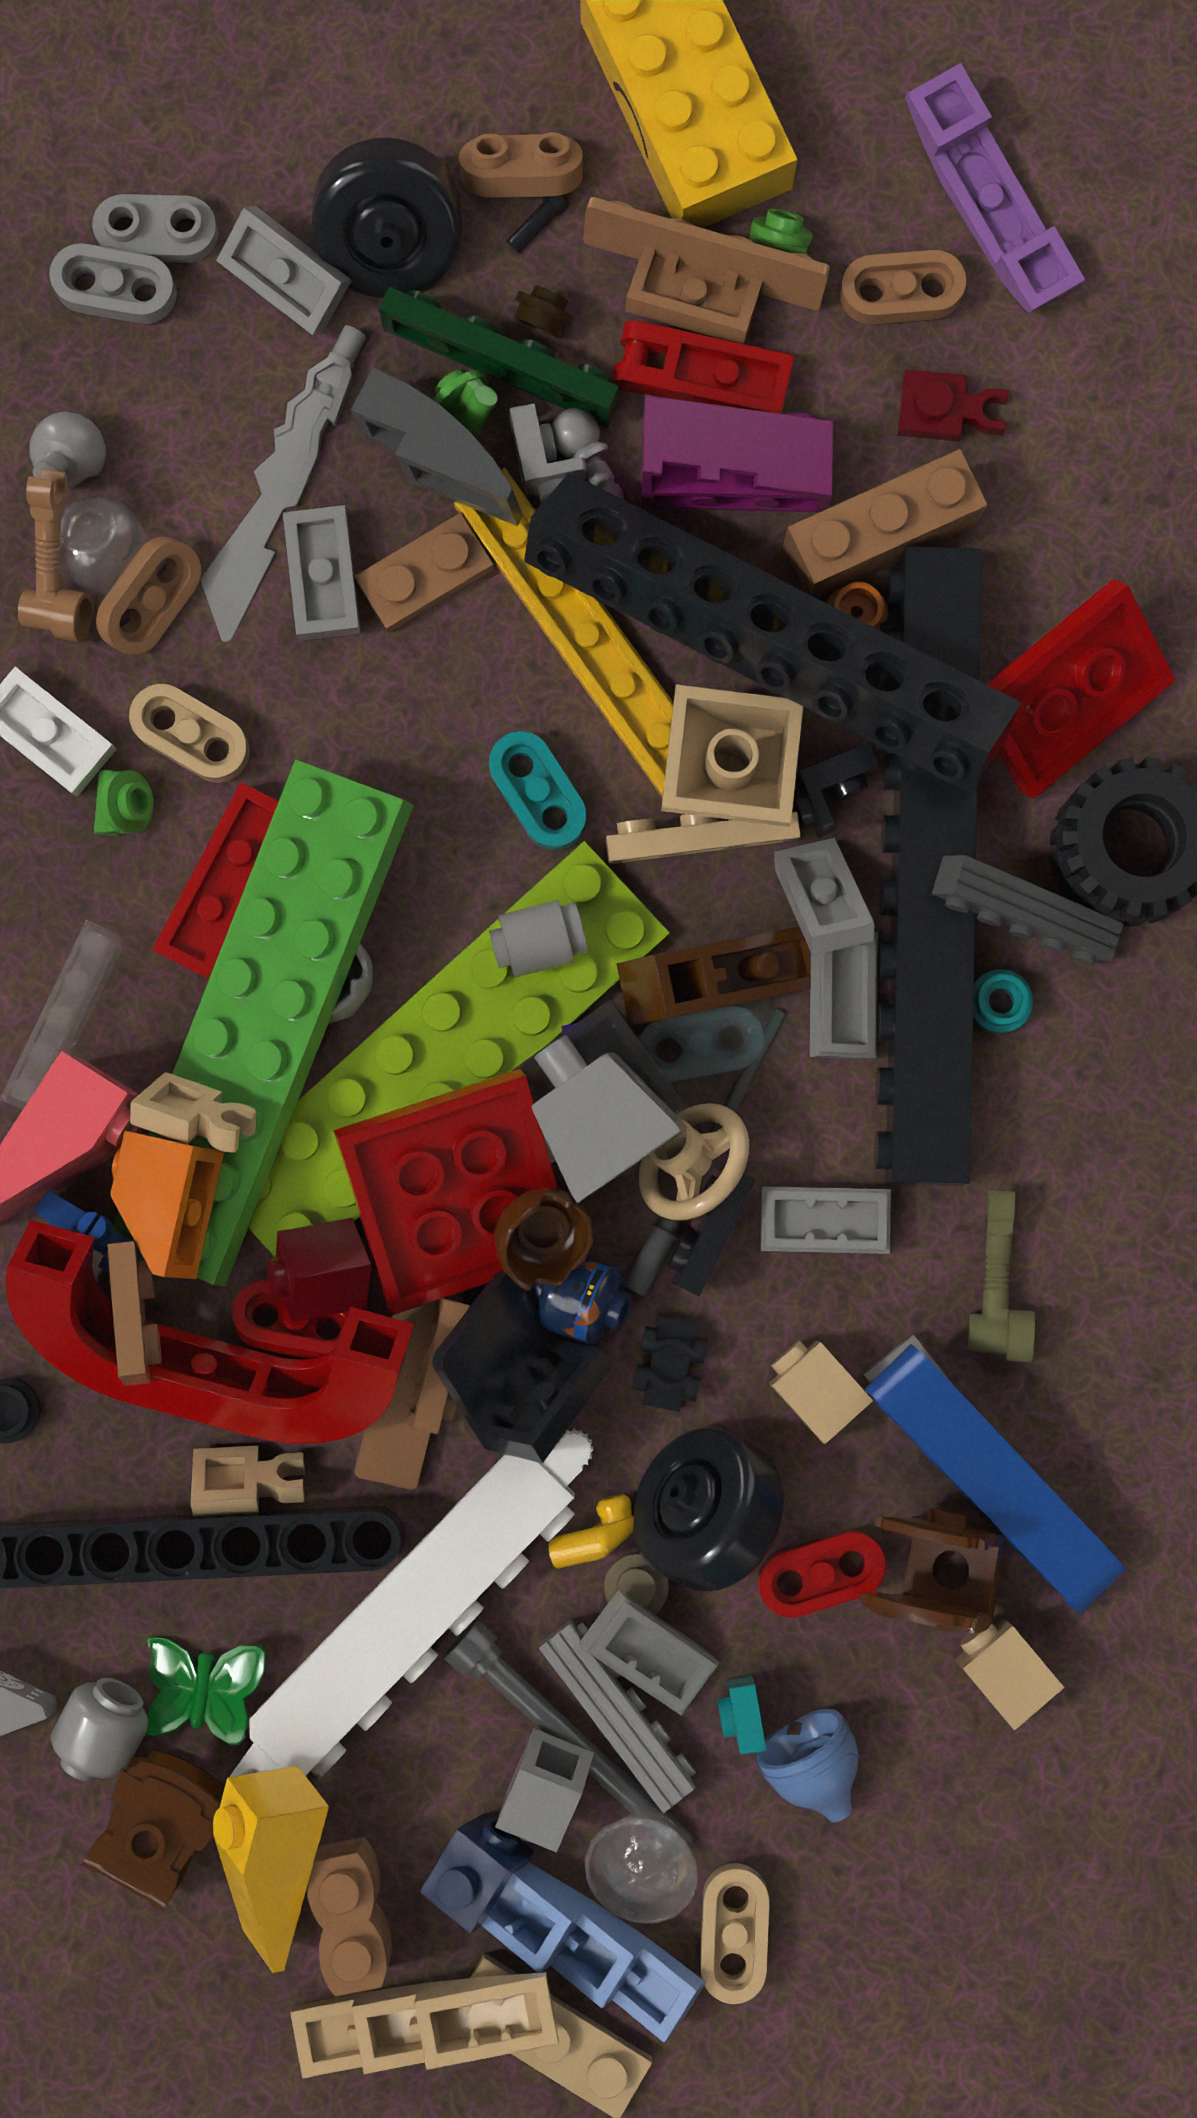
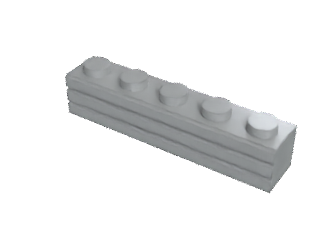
M570 1619L539 1643V1649L664 1814L696 1788L695 1782L691 1777L696 1773V1770L682 1752L675 1756L667 1746V1743L672 1739L658 1720L652 1724L642 1713V1710L647 1706L636 1690L631 1687L626 1691L617 1680L620 1674L586 1652L579 1642L589 1630L586 1624L582 1622L577 1626Z

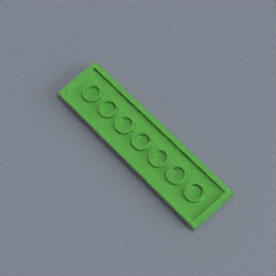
M296 759L172 1073L175 1076L222 1091V1104L241 1103L257 1111L255 1134L248 1136L239 1132L238 1150L235 1153L224 1152L197 1278L212 1285L226 1286L414 806L401 798ZM149 1132V1135L159 1136L155 1132ZM199 1135L189 1142L190 1144L216 1149L209 1144L207 1138ZM118 1211L113 1224L114 1230L129 1240L134 1241Z

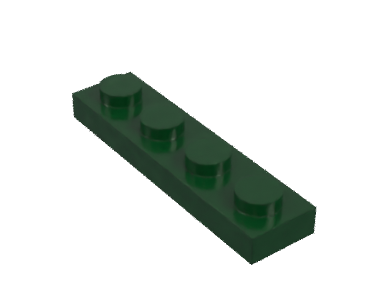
M389 287L379 307V313L384 331L473 370H480L489 377L565 410L570 408L586 410L593 415L598 424L609 428L618 408L619 386L612 384V379L602 370L587 364H580L578 368L555 359V354L549 348L529 339H523L521 343L498 334V329L487 320L470 314L465 315L464 319L442 310V306L437 300L417 290H409L405 294Z

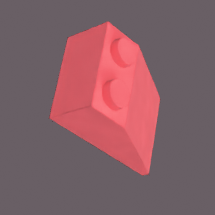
M61 1051L0 1144V1224L42 1200L48 1190L54 1193L114 1157L122 1145L124 1131L143 1134L146 1129L130 1124L131 1101L139 1094L89 1062Z

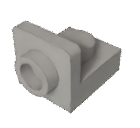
M535 404L510 408V428L526 498L539 496L540 501L543 503L569 472L586 481L587 469L584 457L547 464V462L557 461L555 442L550 423L539 425Z

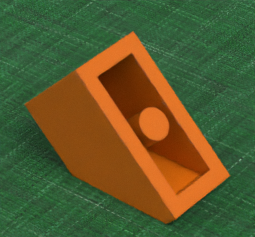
M124 1131L122 1145L117 1150L112 1163L114 1180L110 1196L152 1274L162 1277L196 1279L224 1151L190 1143L186 1144L176 1140H168L159 1136Z

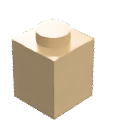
M798 1340L771 1365L778 1375L769 1382L770 1386L823 1444L831 1440L873 1401L819 1341L815 1340L806 1348Z
M1004 1618L996 1625L991 1623L990 1627L983 1632L967 1633L959 1644L964 1652L955 1661L1014 1731L1065 1688L1013 1625Z

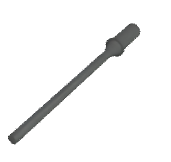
M775 1009L725 1107L736 1112L787 1015L786 1013ZM715 1123L710 1133L717 1132L722 1126ZM662 1217L655 1226H650L652 1231L628 1274L624 1287L646 1297L674 1242L679 1240L677 1238L679 1220H670Z

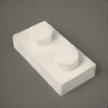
M14 667L1 682L0 736L74 796L78 797L117 749L18 668Z

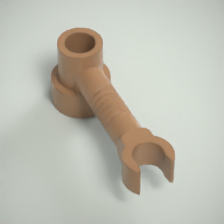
M41 469L40 478L28 476L26 486L30 514L35 519L36 590L27 588L21 594L18 603V620L22 626L49 630L57 639L82 643L88 638L94 617V601L90 593L66 589V586L62 585L61 519L65 512V502L68 493L67 475L65 472Z

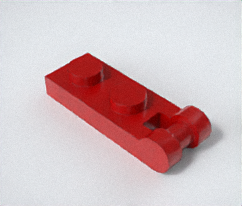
M642 321L625 322L620 339V344L625 348L622 362L614 365L611 377L612 384L619 386V390L637 394L646 393L683 401L777 414L782 413L795 355ZM656 352L666 355L663 370L646 366L649 353Z

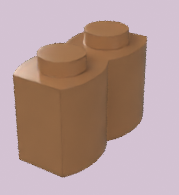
M365 1837L319 1845L307 1885V1897L311 1911L318 1924L323 1928L319 1943L320 1968L328 1988L335 1997L381 1988L392 1954L390 1926L383 1910L376 1903L380 1888L379 1865L376 1855Z

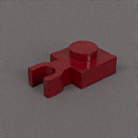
M905 369L902 377L897 436L959 442L962 424L972 425L981 433L1003 436L1006 430V421L988 419L983 413V406L988 403L1006 405L1009 390L990 388L978 394L965 393L967 375Z

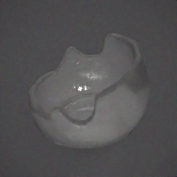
M94 495L73 502L65 509L61 519V573L74 589L88 592L91 596L105 598L140 548L149 541V538L135 514L121 501Z

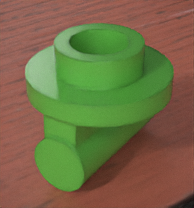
M768 209L766 217L753 218L751 233L748 239L756 244L787 253H802L808 256L807 250L811 244L813 234L808 229L802 227L804 222L802 216L786 210Z
M458 369L446 375L435 388L436 396L433 401L448 411L477 439L497 402V394L492 388L488 387V380L482 371L470 370L466 372L464 369Z
M132 770L99 771L94 822L95 835L119 836V834H134L141 832L147 827L152 818L154 799L148 782L141 774Z

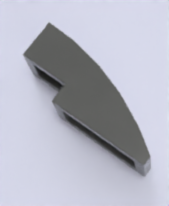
M373 367L351 408V412L363 436L396 451L394 455L407 482L518 526L523 515L513 489L494 459L472 433L441 405L411 385Z

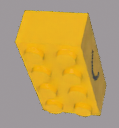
M580 0L581 24L671 218L684 219L694 226L704 228L793 189L798 159L723 0Z

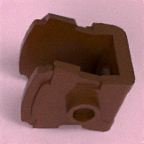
M930 1508L929 1517L919 1515L912 1516V1518L877 1517L874 1526L913 1536L904 1591L900 1594L861 1592L860 1601L873 1613L883 1617L900 1618L933 1626L941 1631H964L972 1634L983 1632L990 1627L993 1620L1005 1549V1536L1001 1533L967 1527L969 1515L939 1508ZM949 1551H956L962 1554L969 1565L968 1579L962 1587L957 1589L947 1587L938 1575L940 1558Z
M153 1749L144 1757L134 1755L127 1771L121 1768L111 1797V1802L116 1805L108 1826L92 1845L82 1866L92 1872L100 1873L146 1899L150 1905L163 1911L182 1883L189 1868L191 1855L195 1850L204 1851L214 1840L213 1819L215 1812L220 1808L225 1786L198 1765L166 1751Z

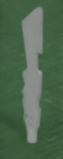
M344 326L329 356L308 370L305 390L287 403L285 424L274 429L275 452L254 470L262 495L200 579L223 642H228L233 638L276 554L275 551L267 549L265 546L283 511L298 508L319 460L321 440L328 424L337 425L354 380L352 373L354 362L367 338L365 334L354 327Z

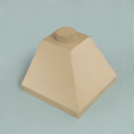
M676 684L661 811L790 827L803 706L788 698Z

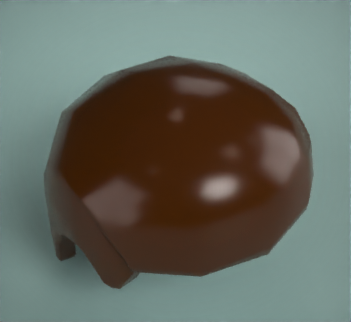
M553 1188L529 1190L512 1200L503 1208L494 1228L496 1255L504 1272L520 1288L527 1291L531 1290L533 1284L543 1283L561 1286L571 1271L577 1269L585 1262L594 1242L591 1216L587 1209L579 1202L577 1203L574 1197L566 1191Z

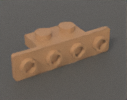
M591 197L586 208L583 236L585 244L639 260L626 297L625 312L718 339L744 344L760 295L812 310L820 309L830 266L815 261L805 254L787 253L756 244L743 236H728L700 228L684 219H669L634 209L629 204L621 201H606Z
M465 1291L392 1316V1318L413 1323V1333L388 1408L377 1421L363 1431L354 1473L358 1478L409 1490L417 1487L430 1433L438 1434L442 1419L452 1421L457 1407L434 1370L432 1361L436 1350L469 1309L470 1305L463 1302Z

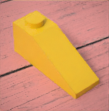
M298 1766L228 1777L220 1808L215 1812L213 1819V1836L242 1929L272 1973L285 1970L329 1805Z

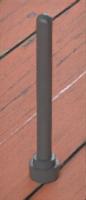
M476 1619L463 1632L466 1636L462 1640L459 1637L445 1653L443 1659L462 1676L469 1673L476 1680L481 1676L485 1678L542 1732L594 1752L588 1774L674 1853L684 1855L690 1852L694 1845L692 1833L670 1812L666 1811L663 1814L646 1790L500 1657L502 1649L494 1643L497 1636L479 1619Z

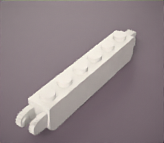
M575 1428L572 1431L567 1429L544 1463L505 1454L257 1709V1712L250 1718V1739L254 1743L230 1777L298 1766L305 1776L311 1771L320 1779L345 1753L346 1749L339 1741L357 1723L364 1731L369 1729L392 1704V1701L385 1693L402 1676L410 1684L413 1683L436 1659L438 1654L431 1648L436 1640L448 1628L458 1636L483 1610L484 1607L476 1599L493 1581L503 1589L527 1565L529 1560L521 1552L539 1534L547 1542L550 1541L574 1516L575 1513L567 1505L574 1499L575 1493L568 1485L583 1470V1465H588V1459H592V1439L588 1438V1433H582V1429L580 1431H576Z

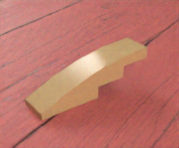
M546 1972L485 1976L360 1992L294 2005L290 2011L302 2079L359 2067L363 2068L364 2074L424 2062L426 2070L559 2044Z

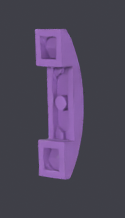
M959 63L908 92L905 99L912 119L943 188L1000 280L1019 304L1031 314L1083 284L1085 278L1057 229L1053 226L1046 230L990 133L987 125L992 116L962 64Z

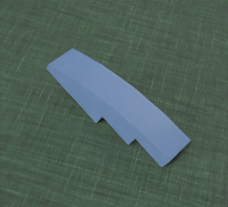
M529 1862L526 1866L513 1873L482 1925L538 1973H542L550 1966L553 1967L601 2008L613 2000L664 2043L674 2035L706 1984L704 1980L649 1938L590 1898Z

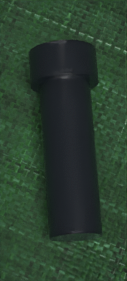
M561 195L544 196L542 204L506 240L519 254L556 215L560 217L568 208V204Z

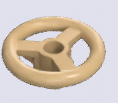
M714 1103L699 1104L678 1112L676 1115L687 1128L641 1160L639 1169L641 1195L648 1207L657 1215L679 1221L702 1216L720 1205L739 1183L748 1161L749 1136L746 1126L738 1114L723 1105ZM711 1122L721 1125L722 1128L717 1132L700 1134L692 1126ZM730 1148L729 1157L722 1173L706 1191L699 1195L702 1176L709 1170L712 1160ZM659 1167L676 1179L678 1187L676 1201L670 1200L662 1194L658 1185Z

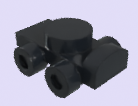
M660 1315L658 1328L645 1326L640 1351L652 1353L650 1366L637 1364L632 1389L644 1391L643 1405L680 1412L682 1400L696 1401L700 1377L688 1374L690 1362L704 1363L708 1344L707 1338L696 1336L698 1323Z

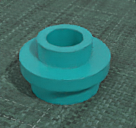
M999 969L987 972L976 980L973 989V1019L979 1026L993 1033H1007L1019 1028L1026 1022L1032 1011L1033 996L1029 985L1020 975L1009 970ZM1002 990L1010 996L1011 1007L1008 1012L997 1013L991 1009L989 996L993 991Z

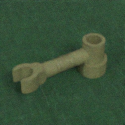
M989 1190L985 1249L987 1257L985 1258L986 1270L984 1271L986 1276L984 1277L985 1289L983 1290L982 1314L969 1313L967 1352L1005 1354V1361L1032 1363L1035 1340V1312L1008 1309V1288L1010 1286L1008 1284L1010 1282L1008 1277L1010 1276L1009 1264L1011 1263L1009 1258L1011 1257L1015 1192Z

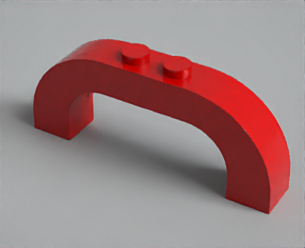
M30 1220L7 1266V1300L16 1324L35 1350L71 1379L98 1393L129 1404L274 1442L293 1444L331 1442L347 1438L371 1426L382 1416L392 1400L414 1328V1324L350 1307L335 1350L321 1357L298 1360L269 1355L157 1324L160 1336L161 1364L150 1365L151 1383L124 1386L118 1377L112 1301L100 1289L93 1274L94 1237ZM146 1321V1325L155 1324V1323Z

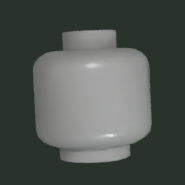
M101 1678L97 1682H87L73 1690L54 1724L50 1736L53 1749L61 1758L60 1764L66 1773L81 1781H93L95 1778H114L120 1774L121 1768L127 1769L146 1735L149 1724L147 1714L143 1708L144 1702L135 1689L116 1679Z

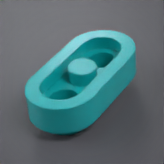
M524 731L512 732L500 738L493 746L489 756L491 777L528 837L537 846L551 851L564 850L574 845L581 838L586 827L585 805L546 743L535 734ZM523 756L532 761L533 770L528 776L516 777L510 772L509 765L516 757ZM550 809H560L566 814L567 822L562 828L552 830L544 825L543 816Z

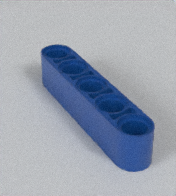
M910 1344L864 1389L884 1413L999 1533L1005 1536L1006 1541L1024 1560L1065 1598L1064 1601L1080 1616L1126 1571V1568L1118 1558L915 1346Z

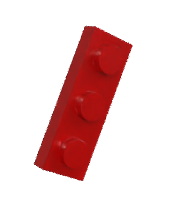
M240 782L152 948L155 953L208 980L210 979L279 801Z

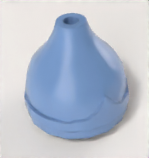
M833 1709L811 1711L795 1720V1722L802 1723L800 1735H786L788 1725L772 1733L765 1740L766 1751L756 1753V1763L764 1779L770 1783L772 1788L783 1799L794 1806L816 1811L824 1815L830 1822L835 1823L844 1820L852 1812L851 1791L858 1771V1749L849 1723L842 1714Z

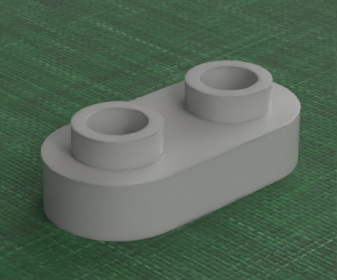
M119 194L103 201L96 209L92 221L93 233L99 246L150 255L162 262L192 263L202 260L216 246L219 234L218 225L210 207L204 201L192 196ZM123 217L133 219V223L128 229L124 231L113 229L118 219ZM183 219L195 221L193 228L187 232L175 230L176 224Z
M78 243L62 249L55 256L50 266V282L55 293L67 308L75 312L139 324H152L164 319L172 311L176 302V285L169 269L161 260L150 255ZM83 274L95 276V283L88 290H78L75 288L76 279ZM143 285H152L156 288L154 297L148 301L135 299L137 289Z

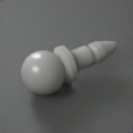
M570 408L559 413L551 425L556 451L570 459L584 457L588 482L625 500L620 485L614 482L615 477L606 461L601 459L609 452V448L606 443L599 442V425L593 415L580 408Z

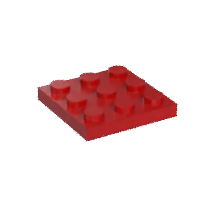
M521 1069L333 1130L387 1306L392 1316L489 1283L498 1271H504L496 1255L494 1228L503 1208L526 1191L540 1188L558 1189L543 1134L532 1110L534 1103L528 1081Z

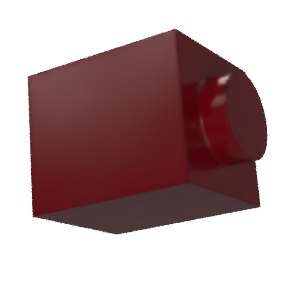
M353 1218L277 1231L276 1258L267 1261V1277L273 1297L275 1299L283 1297L292 1322L347 1312L350 1307L358 1309L367 1308L371 1262Z

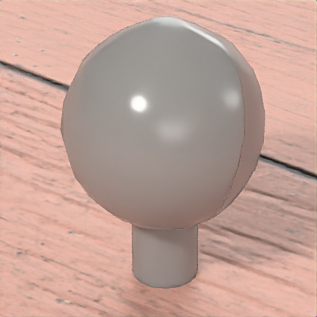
M63 411L49 415L36 425L29 441V455L34 467L33 476L40 478L41 469L65 472L68 480V489H71L88 477L99 475L106 459V445L101 431L93 421L81 414Z

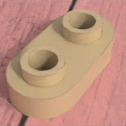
M168 684L148 686L133 699L129 710L131 727L139 739L151 749L209 782L222 783L230 781L245 769L250 755L249 743L241 728L231 719ZM166 709L175 713V722L172 727L166 730L155 728L154 717L159 711ZM215 741H224L229 745L227 757L218 762L209 760L207 757L208 747Z
M730 1863L717 1868L708 1877L703 1889L700 1947L701 1977L706 1982L705 1988L717 2000L728 2004L744 2003L755 1997L762 1989L767 1973L769 1895L761 1875L750 1866L741 1863ZM739 1886L746 1890L748 1899L743 1906L731 1908L725 1904L723 1895L730 1887ZM730 1953L739 1954L745 1960L743 1970L735 1975L725 1973L720 1967L723 1957Z

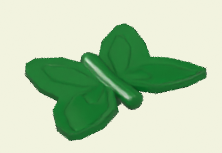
M150 1637L147 1643L149 1649L150 1644H152L154 1661L151 1658L149 1677L159 1689V1693L147 1714L149 1724L146 1735L156 1738L175 1732L190 1719L191 1726L195 1730L200 1729L206 1722L213 1735L229 1745H240L245 1739L248 1724L245 1699L257 1690L266 1671V1651L262 1646L241 1644L222 1654L212 1670L214 1660L212 1654L208 1652L201 1653L198 1656V1667L196 1668L190 1651L172 1638Z

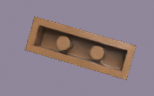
M958 449L788 526L783 549L803 591L818 599L837 588H842L851 582L899 562L906 546L932 547L976 527L988 505L961 449Z

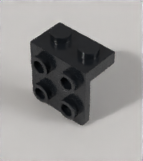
M498 1271L436 1350L432 1361L434 1370L485 1450L539 1463H544L612 1367L602 1348L554 1339L551 1333L542 1326L539 1313L527 1292L520 1288L504 1271Z

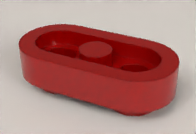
M268 1280L256 1281L244 1287L236 1296L232 1307L234 1327L244 1343L256 1349L306 1359L321 1357L335 1350L348 1314L347 1311L292 1322L283 1297L276 1299L273 1297ZM261 1311H273L278 1316L277 1321L269 1327L257 1325L254 1320ZM325 1323H334L341 1330L337 1337L329 1340L318 1336L317 1331Z
M856 1530L837 1532L777 1551L770 1555L760 1567L757 1577L758 1591L765 1605L775 1614L786 1618L801 1617L858 1599L861 1592H874L881 1584L885 1575V1556L880 1546L869 1535ZM848 1551H856L863 1558L861 1570L853 1575L843 1573L839 1567L841 1556ZM788 1570L798 1572L802 1578L800 1589L793 1594L781 1592L777 1585L779 1576Z

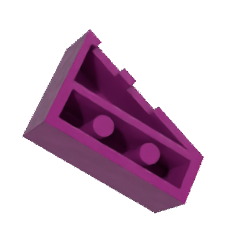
M645 395L641 509L822 512L828 509L832 497L833 421L818 419L817 416L810 413H789L785 415Z

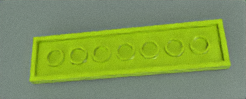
M585 841L505 913L556 900L559 901L560 906L575 902L585 935L587 953L573 956L574 963L514 978L511 965L498 968L489 933L491 930L501 928L500 921L497 919L298 1100L248 1227L275 1258L277 1231L353 1218L355 1223L360 1219L333 1130L517 1069L523 1070L535 1059L534 1057L539 1052L548 1047L563 1033L562 1026L573 1024L620 981L617 963L648 956L670 935L668 930Z

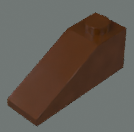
M799 926L654 954L616 964L629 1026L811 989V952Z

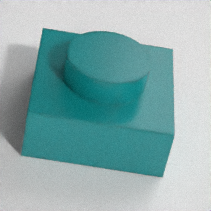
M752 1675L726 1679L729 1696L717 1698L723 1738L736 1736L740 1755L766 1751L757 1692Z

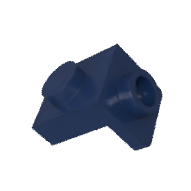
M484 1813L455 1831L420 1891L470 1934L483 1925L513 1873L526 1866L534 1854V1851L522 1842L520 1837L495 1828L498 1818L489 1817Z

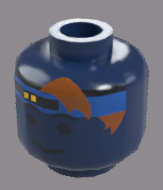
M587 1256L585 1262L577 1269L572 1270L561 1286L543 1283L534 1284L531 1301L535 1308L539 1310V1319L542 1326L548 1331L593 1345L602 1341L610 1329L617 1331L622 1329L630 1311L632 1295L623 1292V1274L617 1266Z

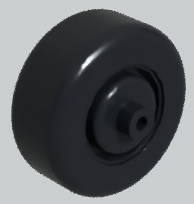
M372 138L357 142L342 150L326 165L315 186L311 222L315 248L321 259L340 270L352 280L348 288L358 293L375 298H384L389 287L405 294L409 290L422 292L445 275L459 251L462 237V213L460 195L456 183L448 169L435 155L415 143L397 138Z
M699 1428L680 1435L666 1445L652 1460L640 1481L635 1495L632 1516H635L633 1536L641 1557L656 1572L693 1590L717 1591L738 1583L762 1562L778 1534L783 1515L784 1492L777 1467L761 1449L730 1431L721 1428Z

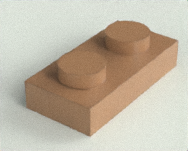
M460 512L355 575L354 578L383 627L389 633L494 570V566Z
M134 1241L107 1244L118 1377L124 1386L151 1383L150 1365L161 1364V1346L158 1325H146L144 1299L156 1298L155 1277L146 1261L141 1260L140 1252Z

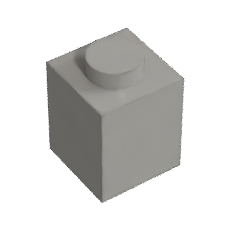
M533 1728L507 1790L495 1828L520 1837L523 1841L557 1852L583 1793L594 1752Z

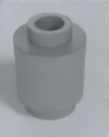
M556 900L498 915L501 928L489 931L498 968L511 965L514 978L574 963L573 956L588 952L575 902L560 906L559 901Z

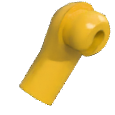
M625 1494L604 1498L596 1506L601 1523L589 1529L554 1536L548 1543L549 1555L554 1567L560 1569L600 1560L613 1552L633 1533L635 1516H632L630 1498Z

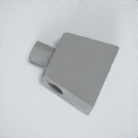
M565 1035L534 1057L555 1089L534 1103L532 1110L565 1182L577 1203L595 1193L687 1128L682 1120L614 1052L606 1053L587 1065L570 1039Z

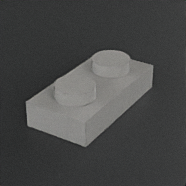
M257 206L243 208L216 260L311 335L322 333L325 330L352 281L340 270L321 259L318 253Z
M345 505L283 512L295 629L298 640L305 641L361 634L348 513Z
M835 838L774 852L776 874L812 956L874 941V921Z

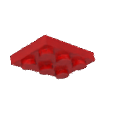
M1112 579L986 684L1021 702L1006 741L998 754L1018 789L1032 799L1040 795L1176 681L1127 584Z

